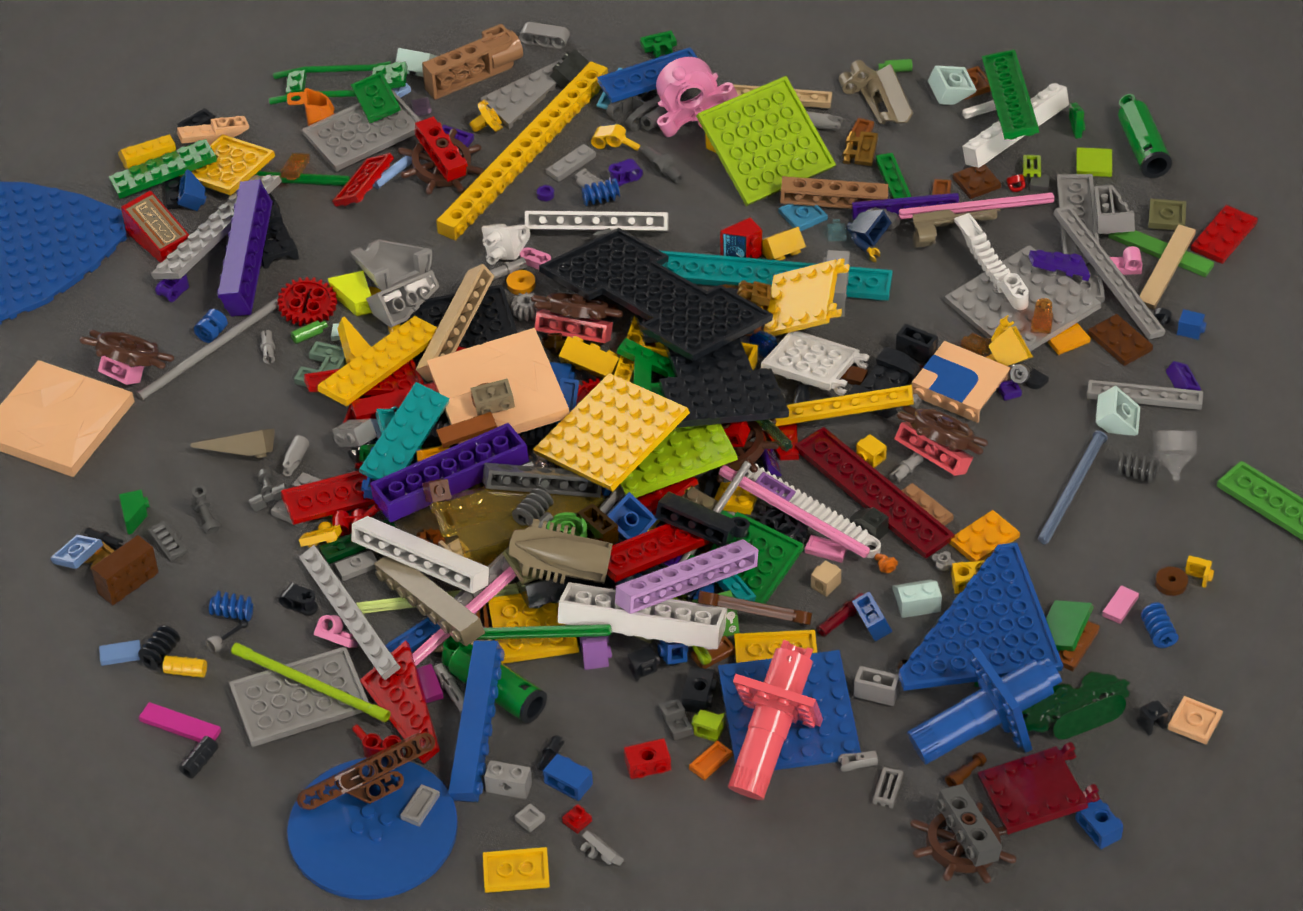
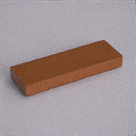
M488 412L437 429L436 431L444 448L497 428V424L492 413Z

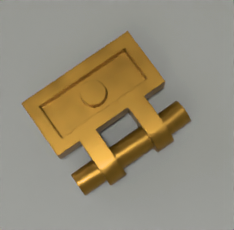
M850 131L849 136L846 137V149L842 155L844 158L843 163L849 164L850 159L855 158L854 161L857 165L872 166L878 133L861 131L860 137H855L856 133ZM858 145L857 150H853V146Z
M742 280L738 284L737 294L745 299L750 298L751 302L758 306H769L771 285L756 281L749 283Z

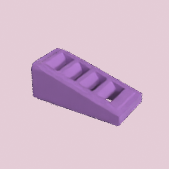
M762 472L755 481L787 501H790L796 491L765 472Z

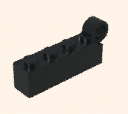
M668 492L658 501L655 518L721 547L728 545L733 540V537H746L750 522L743 517H733L731 519L672 492Z

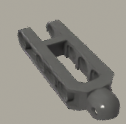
M657 89L610 103L606 114L612 119L617 120L634 109L635 112L625 121V126L632 131H636L642 127L641 117L659 107L658 102L661 99L658 95L654 99L645 102V100L657 93ZM687 89L684 91L680 100L690 94L691 90Z

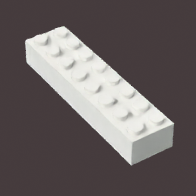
M568 582L559 600L558 623L565 625L610 624L612 632L622 633L626 636L634 635L644 637L645 639L663 640L668 643L676 642L686 646H700L705 649H718L726 626L727 608L669 599L629 614L615 604L616 590Z

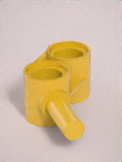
M619 124L599 126L591 139V144L597 149H603L606 144L611 147H619L622 143L636 151L640 148V144L626 137V129Z

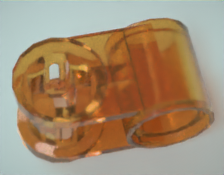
M1041 298L1036 302L1031 322V332L1051 334L1053 319L1051 300Z

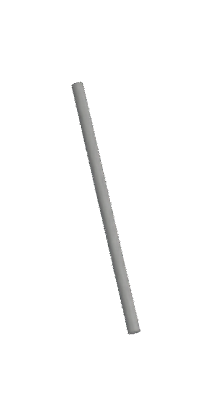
M276 297L137 393L139 399L143 401L277 309L279 298Z

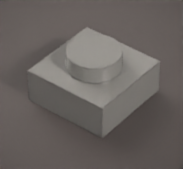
M530 803L515 815V821L528 832H531L545 821V815Z

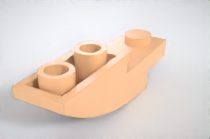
M245 116L220 117L211 119L210 125L177 127V134L181 143H191L206 139L209 145H211L222 134L233 138L249 129V124Z

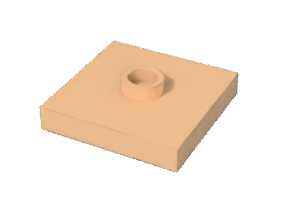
M1184 696L1167 729L1207 745L1222 717L1223 711Z

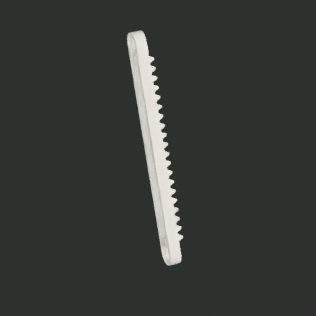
M755 464L758 467L756 473L748 470L745 474V477L754 482L762 472H765L764 468H759L758 464ZM770 471L765 472L796 491L789 502L866 546H875L876 549L870 550L867 558H875V555L880 553V541L870 535L866 529L862 530L860 525L857 527L855 522L850 523L848 518L844 519L843 515H838L836 511L832 512L830 507L825 508L823 503L820 505L818 500L814 501L811 496L807 497L805 492L802 494L800 489L795 490L793 485L789 486L788 482L784 483L781 478L777 479L775 474H770Z

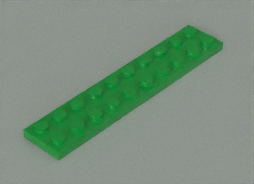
M1015 49L982 56V62L1004 140H1013L1020 136H1032L1035 133H1039L1038 123Z

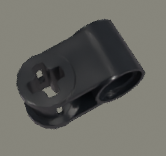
M290 583L278 598L279 603L283 607L306 616L313 615L318 610L314 591L301 587L296 583Z

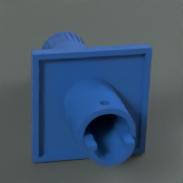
M979 647L971 650L973 655L971 662L976 669L974 672L978 678L980 690L907 731L908 737L920 759L926 765L999 724L1004 732L1012 733V740L1017 748L1021 747L1025 753L1033 750L1022 712L1053 695L1054 690L1052 687L1062 682L1052 661L1048 657L1038 662L1033 659L1000 678Z

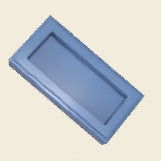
M140 640L99 646L101 666L140 660L138 657V652L141 649Z

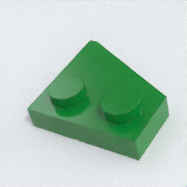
M1077 102L1070 103L1069 120L1075 139L1082 138V132L1085 131L1084 111Z

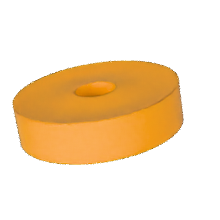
M526 270L514 271L508 275L506 280L507 289L515 295H519V293L525 294L526 291L529 294L536 286L535 276Z

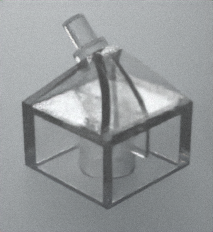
M1154 431L1153 456L1158 461H1162V465L1172 474L1173 480H1179L1181 469L1196 455L1197 431Z

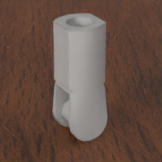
M876 750L841 754L838 757V761L841 763L840 768L843 772L878 765Z

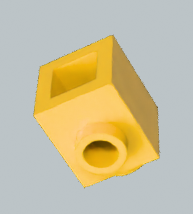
M871 434L858 441L856 454L873 468L886 459L887 446Z

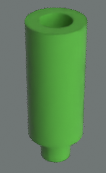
M912 59L884 60V63L878 64V70L889 64L892 65L895 72H907L913 69Z
M315 321L292 331L291 337L294 343L298 344L323 333V329L328 327L326 321Z

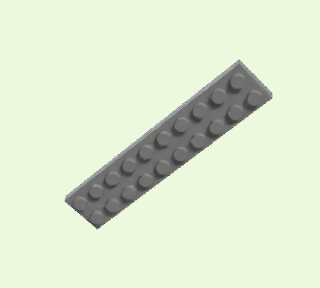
M1057 174L1059 208L1071 206L1099 243L1093 175ZM1060 224L1063 254H1078L1082 256L1090 273L1089 281L1082 280L1083 276L1075 274L1070 278L1098 301L1104 303L1103 279Z
M254 175L249 179V181L260 179L268 194L282 182L280 176ZM237 192L231 195L225 204L219 206V209L214 214H211L206 222L199 225L198 229L188 236V239L179 244L173 253H170L162 263L156 266V269L151 273L154 279H181L231 231V218L234 215Z

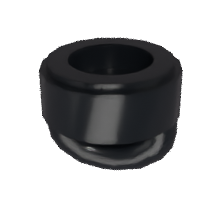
M1158 308L1154 310L1153 315L1162 326L1171 322L1172 313L1168 309Z

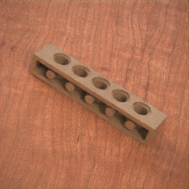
M782 176L781 204L818 205L822 207L852 209V202L888 199V184Z

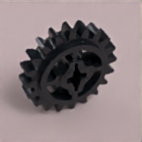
M766 506V512L760 510V516H756V521L794 540L803 543V538H807V525L774 506L772 509Z

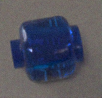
M764 330L758 331L756 334L754 333L749 340L750 344L758 345V355L762 357H767L778 345L776 337Z

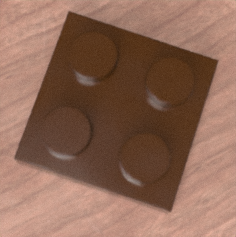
M985 164L979 168L972 166L953 173L954 181L970 199L1001 188V182Z

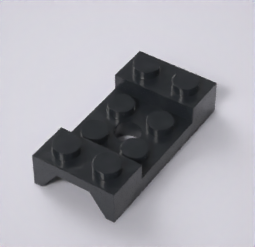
M273 205L271 208L261 262L265 269L269 268L273 260L279 257L289 255L295 260L299 259L298 249L293 238H290L277 205Z

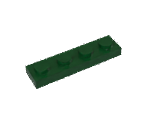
M388 519L382 521L383 523H386V524H388V525L393 526V527L396 528V526L394 525V523H393V522L390 523V521H389ZM349 534L334 542L319 546V551L328 564H331L368 548L352 542V534Z

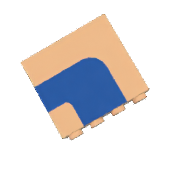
M944 341L912 381L913 395L918 394L921 400L978 423L982 407L1002 382L1010 380L1011 368Z

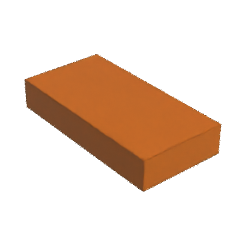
M717 740L689 764V770L705 781L733 756V751Z

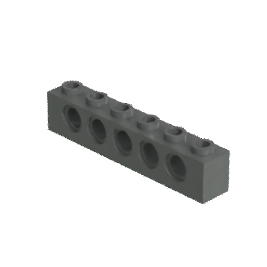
M496 463L484 464L482 482L486 489L531 492L537 485L546 488L549 494L599 498L601 496L602 486L567 469Z

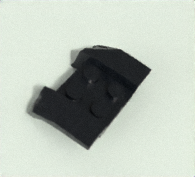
M885 346L876 358V366L860 386L855 384L847 395L905 386L908 381L912 383L921 371L920 365L907 354ZM896 407L874 411L884 418L892 417L898 413Z

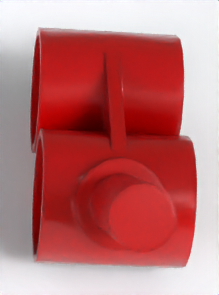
M375 504L368 511L363 509L354 510L351 516L346 511H336L332 514V526L340 525L342 532L339 536L352 534V523L366 516L373 517L381 509Z
M358 724L352 728V731L362 741L365 758L401 741L395 735L387 736L384 740H381L377 734H366ZM401 748L400 754L403 757V750Z

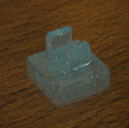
M833 219V224H827L828 241L846 240L845 223H840V219Z

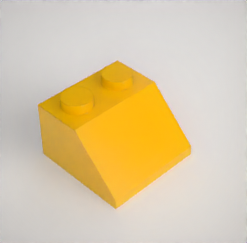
M799 227L762 239V254L767 260L781 261L786 259L785 255L789 253L791 256L801 253L800 249L806 247Z

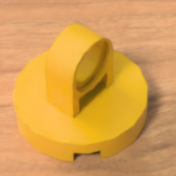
M485 99L478 103L481 115L472 120L469 125L473 132H477L487 125L498 132L503 128L500 125L502 121L494 108L491 109L487 106L489 103Z

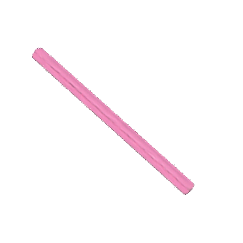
M1053 193L906 208L899 210V218L901 220L912 219L913 214L948 209L958 214L997 208L1004 209L1049 204L1054 202Z
M723 465L719 470V475L729 481H732L737 474V471L726 465ZM744 476L739 483V487L857 555L866 558L869 554L870 548L751 479Z
M511 566L465 607L474 614L479 611L517 576ZM440 628L412 654L415 666L420 664L451 634L445 633Z

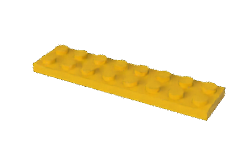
M416 316L412 317L318 384V391L347 407L424 351L434 336L437 327Z

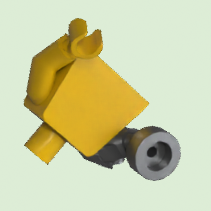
M1009 315L1000 319V324L991 338L992 343L989 344L992 353L986 356V358L1010 367V378L1016 383H1023L1029 379L1030 370L1026 365L1017 363L1028 360L1033 355L1017 327L1012 326L1014 321L1008 322L1007 318Z

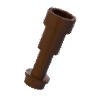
M981 752L975 753L972 756V761L967 765H962L955 772L952 771L945 777L946 784L949 787L963 784V781L971 775V772L976 767H983L987 762L985 755Z

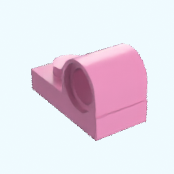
M1131 246L1124 250L1123 257H1110L1123 275L1142 274V260L1139 248Z
M324 615L319 619L314 631L315 636L348 648H357L358 645L356 639L352 638L353 635L351 633L342 631L343 620L339 616ZM330 620H331L332 623H333V626H332L331 629H330L329 626H328V623H329Z

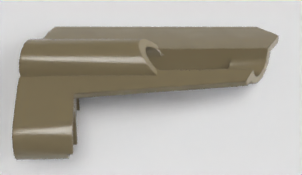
M997 208L968 213H970L975 221L996 219L997 211L1001 210ZM948 209L913 214L916 232H913L915 248L935 244V236H937L935 227L954 224V218L967 213L955 214Z

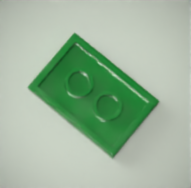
M382 71L350 84L369 124L401 111Z
M1054 601L1046 621L1057 650H1075L1093 611L1092 603Z

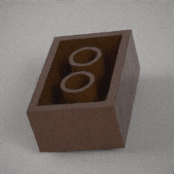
M139 535L91 567L98 594L112 606L159 573L153 546Z

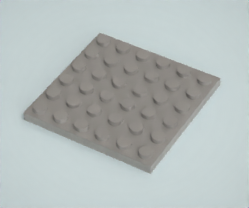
M1028 245L1002 261V265L1005 264L1006 269L1009 268L1010 273L1018 274L1028 288L1029 304L1026 309H1014L1003 292L999 293L997 288L994 287L986 272L944 297L948 305L990 340L1000 324V319L1009 315L1007 318L1008 322L1014 321L1012 326L1017 327L1031 352L1100 309L1101 302L1061 270L1052 272L1032 266L1028 255L1030 250H1037Z

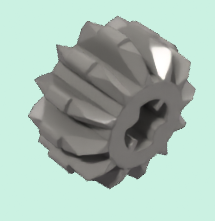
M526 291L525 294L519 293L518 297H514L511 310L515 318H519L520 321L525 319L527 322L529 319L535 320L536 312L542 309L535 308V302L531 301V297L535 295L534 292L528 294Z

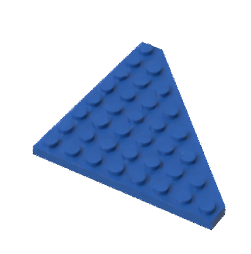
M1017 542L997 545L992 555L985 560L977 574H974L967 583L966 588L955 598L951 607L940 617L936 626L925 636L921 645L910 655L906 664H903L899 669L898 675L903 691L978 682L974 672L976 669L971 662L973 659L971 650L976 647L980 648L1000 678L1033 659L1038 662L1045 657L1052 661L1057 671H1062L1063 663Z

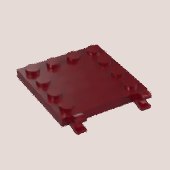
M1072 742L1066 743L1060 750L1055 746L978 772V778L1008 835L1087 809L1089 802L1100 800L1097 793L1099 792L1097 785H1089L1082 792L1065 762L1077 757L1074 752L1076 749Z

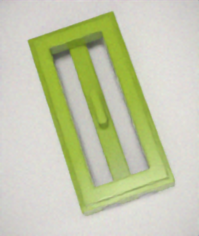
M1023 155L1024 177H1027V174H1030V177H1034V174H1037V177H1041L1040 155ZM1027 159H1030V169H1027ZM1034 159H1037V169H1034Z

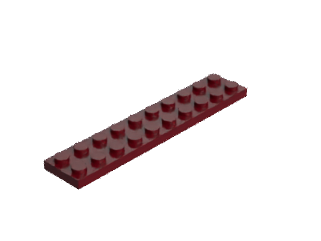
M824 426L795 444V448L801 456L865 509L874 507L889 517L888 528L923 558H928L949 544L951 539L955 537L954 533Z

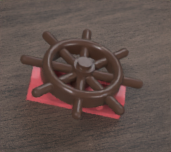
M553 293L547 297L538 295L531 297V301L535 302V308L546 309L536 312L535 330L545 333H562V336H577L583 340L606 343L611 340L613 322L600 319L607 316L620 318L623 315L622 311L618 310L617 304H607L598 298L588 301L578 294Z
M907 405L903 406V410L907 413L899 412L897 414L898 419L906 422H901L894 439L953 475L966 474L973 457L962 450L969 449L978 455H982L984 450L978 445L983 447L988 445L986 439L975 436L968 424L962 423L935 409L917 410Z

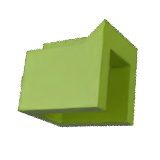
M700 710L698 715H694L691 723L694 726V735L716 742L726 726V714L718 715L706 710Z

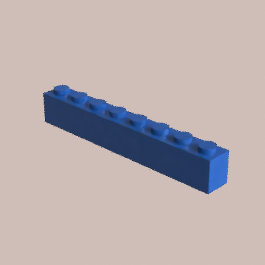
M474 641L448 792L454 801L478 802L479 795L483 792L482 776L486 773L485 758L489 754L488 739L492 735L491 721L492 717L495 716L494 702L495 698H498L497 684L502 674L500 665L505 655L504 649L501 648L498 641Z

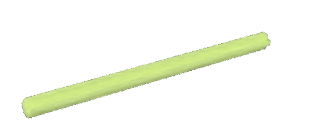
M507 584L494 597L519 594L517 584ZM462 590L447 591V593L454 598ZM401 597L356 602L363 614L414 608L406 598L402 599Z

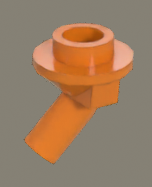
M880 553L875 555V560L879 561L878 566L881 572L891 573L896 569L898 561L894 557L888 558V556Z

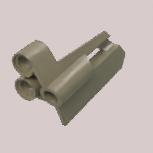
M857 60L851 64V72H844L839 76V82L844 93L862 92L879 124H886L885 122L893 121L897 124L908 123L913 112L891 64L878 71H874L866 66L863 61ZM884 101L888 112H880L877 104Z

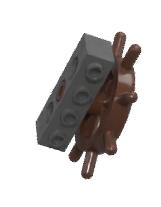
M963 784L939 791L936 806L941 814L937 815L930 824L916 819L910 822L911 827L927 832V847L914 850L913 856L920 858L931 855L935 861L946 868L943 875L945 881H950L954 872H978L983 882L988 884L991 882V877L986 869L995 861L1000 859L1013 864L1017 860L1015 855L1001 851L1000 836L1007 834L1004 827L996 828L990 820L981 814L983 804L980 802L975 804ZM948 826L950 827L952 832L946 831L942 828ZM937 836L949 841L939 843ZM953 849V855L948 853L946 850ZM966 854L968 858H961V856Z

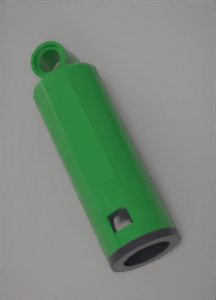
M1133 94L1124 95L1119 100L1121 108L1118 118L1139 167L1148 178L1161 177L1168 173L1172 166V159L1148 106L1144 102L1136 100Z
M453 638L447 639L443 642L441 661L444 665L448 666L449 672L453 676L467 684L473 644L470 643L465 646L460 641L456 642ZM501 663L502 674L497 684L498 698H495L494 703L524 723L533 722L539 717L546 706V692Z

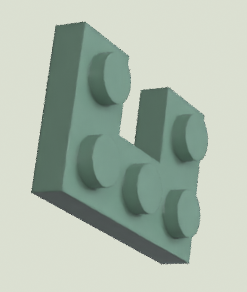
M316 341L309 352V359L322 361V365L319 370L301 366L294 378V382L297 385L306 386L304 374L344 367L346 360L343 348Z

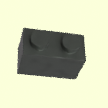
M576 49L571 53L567 52L561 58L563 62L560 63L558 61L552 68L554 72L550 77L563 89L589 63Z

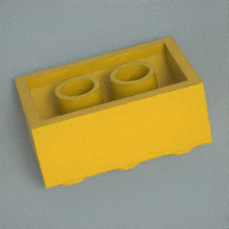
M169 134L121 149L118 155L127 170L150 159L158 158L165 153L176 151V145Z

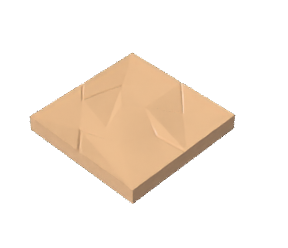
M535 328L427 360L437 392L450 398L445 408L450 425L478 416L476 408L472 403L470 388L482 383H491L507 378L513 394L515 407L492 413L497 427L509 423L518 434L563 420L566 415L570 414L569 407Z
M38 360L0 404V452L74 477L133 405V393Z

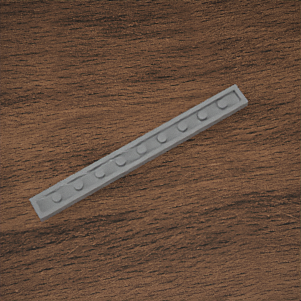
M1071 206L1055 209L1053 215L1148 340L1164 336L1165 329Z
M313 545L299 556L384 680L389 678L401 668L321 552Z

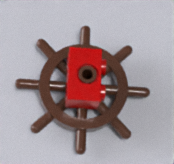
M769 419L761 425L756 421L721 424L738 456V460L725 465L735 471H739L744 461H747L751 464L749 470L752 473H756L758 467L754 462L760 458L764 450L778 449L780 446L777 441H766L764 431L776 424V419ZM722 466L714 468V470L719 471ZM719 473L716 477L717 482L721 483L724 481V477L720 476Z

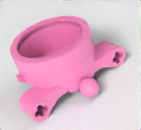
M683 57L670 62L662 69L656 82L657 93L661 99L658 104L668 111L657 120L665 137L675 135L681 126L689 121H698V125L702 128L696 115L739 96L733 84L727 82L717 87V73L713 74L707 63L699 58ZM698 88L701 90V93L687 101H680L681 95L687 89Z

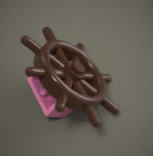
M92 329L89 331V335L94 338L84 336L80 338V343L95 346L97 350L96 355L101 356L98 371L126 385L140 383L144 366H155L159 369H164L166 364L160 360L174 361L173 355L159 352L156 342H149L124 332L100 333Z

